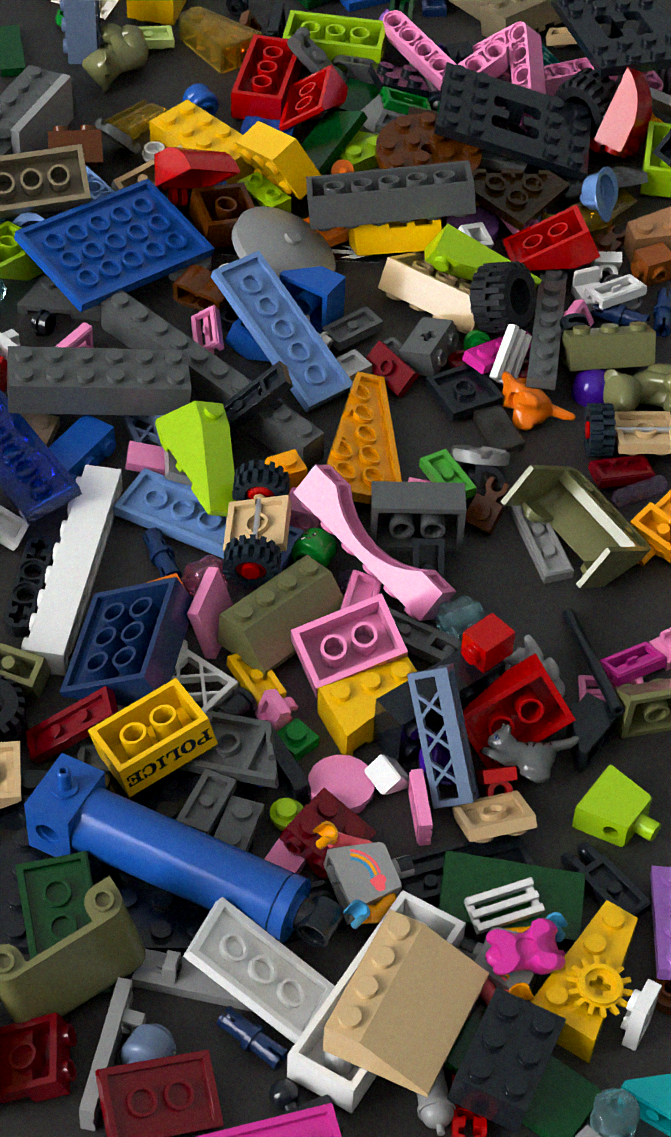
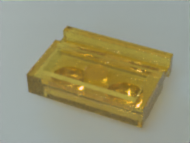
M142 100L106 119L105 123L112 124L130 136L131 139H134L150 129V120L168 111V109L154 103L147 104L146 100Z

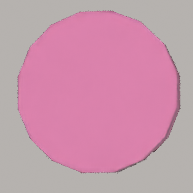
M333 755L323 758L313 766L308 775L311 787V796H309L311 801L325 787L355 814L360 813L366 808V804L370 800L372 801L375 792L374 784L364 772L368 765L350 755Z

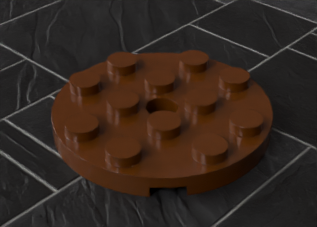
M423 112L422 114L399 116L384 126L377 137L375 158L380 169L469 160L471 171L480 167L482 152L480 148L434 134L437 115L431 112Z

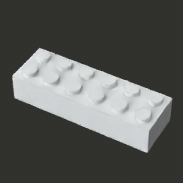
M402 890L389 910L391 909L424 923L459 949L464 938L466 923ZM387 913L292 1047L287 1058L288 1078L321 1097L327 1094L332 1103L351 1114L377 1075L323 1051L324 1026Z

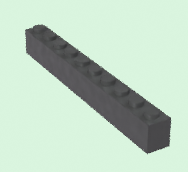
M123 290L100 302L102 329L130 349L187 350L191 393L202 401L224 404L252 382ZM285 404L277 410L267 406L240 427L276 454L295 449L307 469L324 458L325 432Z

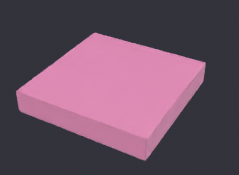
M208 567L187 612L202 652L207 659H216L222 646L217 643L219 615L233 605L218 567Z

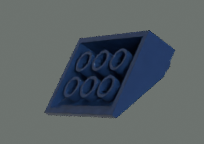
M172 577L94 593L59 693L63 697L83 699L107 686L114 690L117 705L129 706L171 681L190 621L187 612L193 601L178 578Z

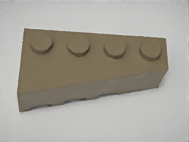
M490 0L489 4L479 7L481 33L487 38L519 21L524 22L538 33L545 30V25L555 26L562 23V20L551 5V0Z

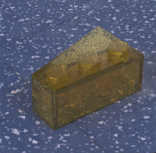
M201 6L192 7L179 13V39L220 74L241 67L253 35H262L257 30Z

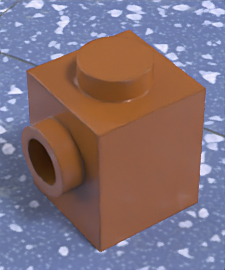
M663 242L634 250L631 263L633 276L647 287L670 280L671 251Z

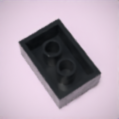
M497 987L455 1076L447 1099L518 1133L566 1019Z

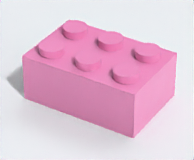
M382 593L291 630L292 644L316 699H318L319 687L399 660L408 655L407 648Z

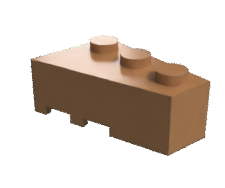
M671 206L627 222L623 248L630 264L633 261L634 250L663 242L671 251Z

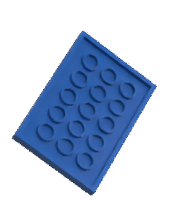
M149 179L15 231L14 240L80 313L99 305L100 302L121 290L125 293L211 257L214 252V247Z

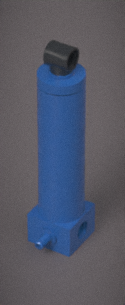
M64 753L60 754L24 804L30 846L54 857L87 851L90 857L207 910H211L215 902L223 897L280 943H284L289 939L296 929L298 936L307 944L316 948H325L345 916L341 906L330 898L316 896L312 900L309 899L310 879L107 790L105 771Z

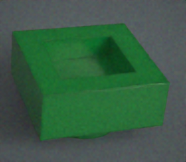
M295 718L277 731V734L296 762L319 746L320 737L299 718Z

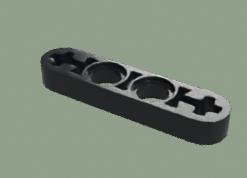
M35 536L26 543L4 613L5 630L10 636L17 638L30 634V617L32 613H37L38 593L40 589H45L46 569L48 565L52 566L54 562V543L47 536ZM42 549L40 559H37L36 553ZM31 570L41 572V575L35 578L27 577L25 574ZM22 594H32L35 596L30 601H20L18 599ZM19 612L23 613L24 619L21 620L20 623H17L19 619Z

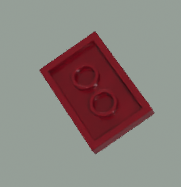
M209 1049L101 1068L95 1071L107 1137H178L219 1129L224 1126Z

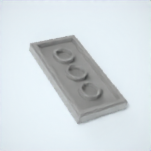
M62 74L11 128L12 154L47 149L48 131H53V126H68L74 119L71 76Z

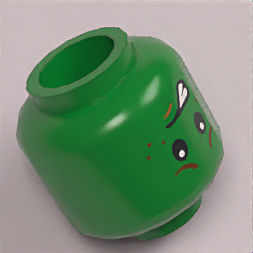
M317 527L309 528L293 544L291 549L292 558L295 563L308 555L327 568L337 554V544L331 534L324 529Z

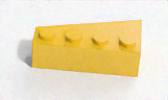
M608 900L605 901L564 956L566 961L564 967L561 970L552 972L534 996V1000L531 1001V1003L566 1019L556 1043L587 1063H590L605 1018H601L598 1007L594 1008L591 1016L587 1015L589 1006L587 1002L579 1007L575 1006V1002L581 996L568 995V989L577 987L566 982L567 976L576 977L570 968L574 964L582 969L580 959L583 957L586 958L589 964H593V955H599L600 963L604 964L608 957L613 959L611 966L614 969L620 965L624 966L638 920L637 917ZM596 979L594 984L589 983V987L595 988L596 995L602 996L604 991H609V988L603 986V980Z

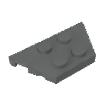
M214 711L205 713L209 718L218 744L177 770L202 774L206 768L240 782L277 789L279 780L271 722Z

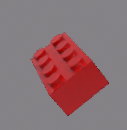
M253 35L231 91V118L244 120L245 116H258L265 119L281 120L289 86L297 82L302 68V62L288 47V39Z

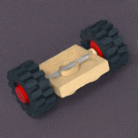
M587 403L583 423L584 445L587 457H611L614 452L615 441L619 454L631 456L637 454H656L661 456L671 454L670 411H614L612 403Z
M251 460L249 461V466L243 463L240 468H237L234 476L232 497L236 501L229 502L223 544L224 559L222 572L223 575H226V580L229 582L233 580V585L238 587L240 584H243V589L253 586V589L256 590L260 585L265 584L280 573L282 557L280 552L287 551L292 502L288 495L290 478L287 471L283 472L284 468L281 465L275 468V462L270 461L269 465L265 464V460H259V464Z

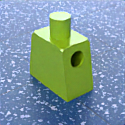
M609 765L577 804L572 827L616 846L623 847L626 846L635 833L652 842L657 836L661 824L648 817L652 801L650 794L614 766Z

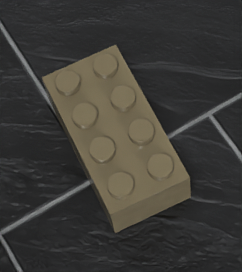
M82 144L0 156V219L18 217L20 214L27 212L39 214L72 209L91 201Z

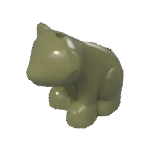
M113 23L103 25L100 33L105 43L82 61V67L94 82L101 86L103 93L109 89L110 84L120 73L140 69L148 60L147 42L142 30L135 25L127 24L122 27Z
M657 363L634 376L621 374L615 369H609L604 373L603 400L604 403H612L614 411H635L639 404L662 407L664 411H670L671 413V364Z

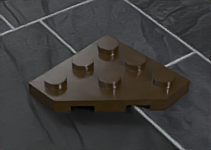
M474 169L472 171L475 201L519 231L528 227L563 197L570 187L568 182L549 170H538V174H524L523 170L502 169L501 173H487L486 169Z

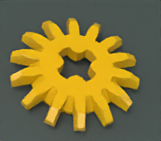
M593 955V964H589L586 958L583 957L580 959L582 969L574 964L570 968L576 977L567 976L566 982L577 988L568 989V995L581 996L575 1002L576 1007L584 1005L586 1002L589 1004L587 1015L591 1016L594 1008L598 1007L601 1018L607 1017L606 1008L613 1015L617 1016L620 1014V1011L616 1005L626 1008L628 1002L622 997L631 996L633 990L624 988V985L632 982L631 978H621L619 975L624 970V967L620 965L614 969L611 966L613 959L609 957L605 964L600 963L599 955ZM596 979L603 980V986L609 988V991H604L602 996L596 995L595 988L589 987V983L594 984Z

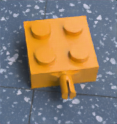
M670 490L655 505L650 502L630 521V524L651 547L646 556L638 562L640 566H644L654 555L662 557L671 564Z

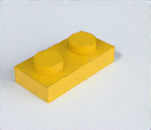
M237 653L227 656V667L239 685L254 697L257 707L265 690L276 689L282 698L286 697L287 691L272 669L267 672L266 676H263L264 674L261 671L253 669L243 662L241 656Z

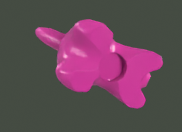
M546 918L534 920L530 928L523 933L494 929L486 935V941L492 946L486 952L485 960L493 968L494 974L497 976L526 970L539 975L550 974L564 967L566 962L564 956L566 953L557 947L555 935L558 928L556 924Z

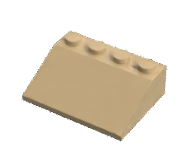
M424 251L387 258L378 285L379 289L387 292V297L398 301L404 300L410 303V308L421 312L427 311L433 314V318L453 320L456 329L462 333L467 334L472 330H480L478 323L476 324L473 319V313H471L470 285L473 281L436 270L433 265L425 261Z
M390 909L324 1026L323 1051L428 1098L489 977V972L424 923Z

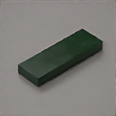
M19 25L0 26L1 77L19 76L26 69Z

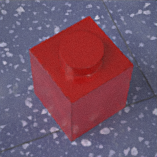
M491 613L463 632L461 654L469 664L476 666L481 672L485 673L513 654L516 632L494 613Z

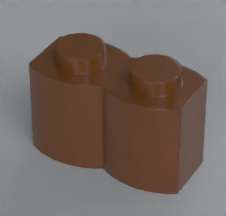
M190 265L172 283L173 299L185 307L196 308L201 312L215 305L221 311L228 303L225 296L210 277L212 272L205 267Z

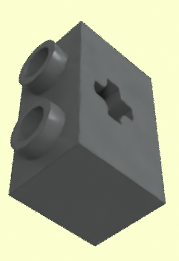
M422 317L399 350L400 357L419 376H430L438 373L445 366L452 351L457 348L459 336L455 331L453 320Z

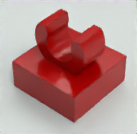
M516 766L476 769L477 783L487 784L485 787L486 797L493 796L494 789L498 785L503 787L504 793L513 791L508 781L518 780Z

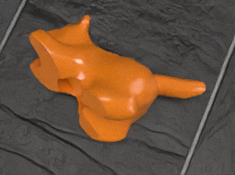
M507 371L502 373L503 391L501 393L504 395V405L502 407L514 409L512 422L516 428L525 431L531 430L534 426L541 425L550 416L561 420H575V414L552 404L551 399L542 390L526 387L527 378H514Z

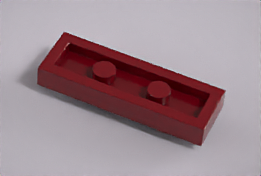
M104 686L25 731L30 759L40 764L90 736L88 729L119 712L114 690Z

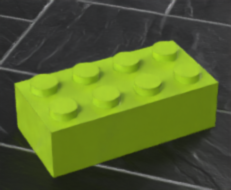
M290 10L282 38L289 39L300 27H304L309 30L310 39L318 48L325 52L330 61L338 55L368 58L378 64L383 61L387 46L383 21ZM336 65L342 72L348 71L345 65Z

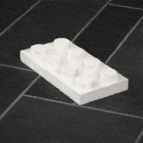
M223 897L215 902L183 957L294 1044L335 987Z

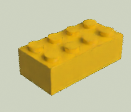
M188 99L149 121L150 142H161L165 148L177 147L181 144L183 148L221 151L229 154L237 163L241 173L225 180L227 184L237 183V181L253 174V171H255L254 167L246 163L239 154L241 149L236 144V141L242 134Z

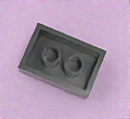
M372 481L369 536L383 551H411L412 537H435L445 539V552H462L467 511L465 483Z

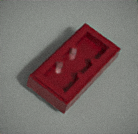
M380 340L366 357L372 364V373L384 377L385 384L397 396L402 398L419 377V374Z
M644 454L593 460L588 465V470L598 489L653 482L655 478V472Z

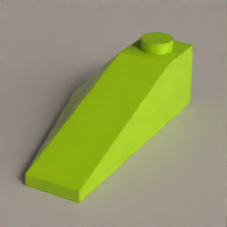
M448 223L424 250L425 261L433 265L436 270L473 281V275L477 273V269L485 263L510 262L507 258ZM531 273L536 288L542 279Z
M193 401L157 418L155 425L162 447L166 452H171L177 460L176 468L180 473L185 472L192 483L191 490L207 514L227 517L229 502L236 500H233L232 497L235 472L230 426L223 403Z

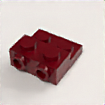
M323 787L308 805L306 804L286 826L279 839L284 842L286 849L290 853L304 858L317 876L327 879L328 875L323 864L327 849L331 848L328 846L323 849L317 848L316 841L322 836L314 833V828L324 821H329L335 825L338 832L366 840H371L376 831Z
M57 1012L32 1018L26 1022H17L0 1027V1104L28 1096L36 1103L70 1094V1082L75 1081L77 1078L75 1063L70 1058V1048L76 1046L77 1036L74 1027L68 1024Z

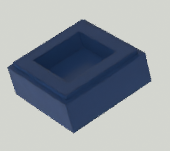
M421 0L423 17L447 16L446 0Z

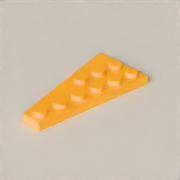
M359 371L353 379L326 465H331L351 485L354 502L370 504L372 481L402 482L385 379L381 376Z

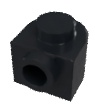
M475 464L474 469H468L467 476L477 487L476 493L485 496L487 492L485 488L486 482L491 476L497 480L494 491L498 492L503 488L504 476L496 466Z

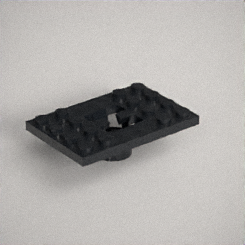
M551 0L552 7L600 78L623 75L627 67L640 72L671 68V18L657 0ZM629 20L638 21L640 26L637 33L633 28L623 29L625 22ZM599 24H609L610 34L606 36Z
M447 62L443 70L434 134L584 182L588 173L592 112L591 109L583 105L567 102L559 97H552L491 77L486 73H479L462 65ZM494 104L503 106V107H505V109L499 108V107L495 106ZM523 114H528V115H531V116H533V117L536 118V119H533V118L524 116L523 121H522V124H521V126H520V122H521V120H522Z

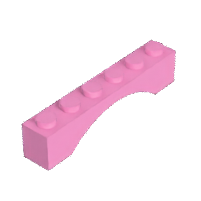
M315 465L294 491V494L301 500L300 505L309 513L315 514L322 521L320 524L323 529L335 535L342 542V548L347 553L356 556L363 563V569L369 575L377 577L384 584L385 592L391 597L398 599L405 606V611L411 618L419 621L434 619L456 593V590L436 570L420 569L406 565L392 558L376 545L367 534L357 515L352 498L351 485L331 465Z

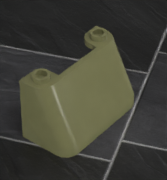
M110 876L91 887L85 896L84 906L92 922L26 962L16 947L10 944H0V1000L14 1023L26 1022L32 1018L55 1012L63 1017L115 984L118 977L125 978L143 964L146 954L145 946L120 891Z

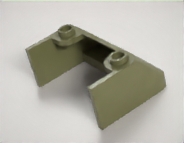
M529 465L500 501L504 506H521L524 509L523 514L531 522L549 523L584 561L580 567L583 573L582 577L576 583L579 588L605 587L641 561L651 550L649 543L580 471L570 466Z

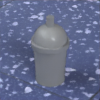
M443 1068L428 1098L417 1093L418 1117L427 1127L436 1129L438 1136L445 1135L444 1127L451 1123L454 1110H456L455 1103L447 1099L449 1089Z

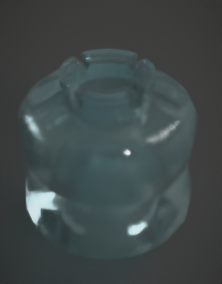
M461 595L454 601L442 602L438 608V614L435 615V621H440L436 623L438 630L459 639L463 637L465 630L484 618V613L480 614V612H483V608L479 601H474L468 595Z
M614 1087L605 1089L597 1095L593 1103V1110L590 1114V1126L601 1137H633L640 1119V1105L637 1099L627 1090Z

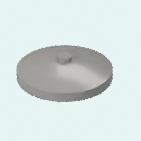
M253 207L243 212L233 227L232 242L238 257L243 258L256 251H260L278 278L279 274L285 270L323 266L335 272V258L323 236L316 229L311 230L310 224L290 212L274 207Z

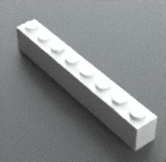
M85 465L82 477L77 476L76 495L75 498H70L67 510L68 519L63 520L61 524L60 543L56 542L54 545V562L52 566H47L45 573L46 586L45 589L39 590L37 598L38 610L37 613H32L30 617L29 638L24 637L21 650L45 657L51 669L50 674L66 675L69 666L68 657L74 649L115 517L113 506L120 499L123 491L121 469Z

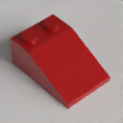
M332 64L289 86L279 124L281 132L309 119H317L325 111L332 108L337 109L345 103L348 87Z
M577 205L502 239L510 261H519V263L525 264L529 270L575 269L582 265H588L593 260L601 257Z
M536 653L506 670L463 709L468 739L486 768L501 765L482 754L480 750L482 747H490L487 742L488 737L499 730L503 723L511 726V734L516 740L540 742L576 720Z

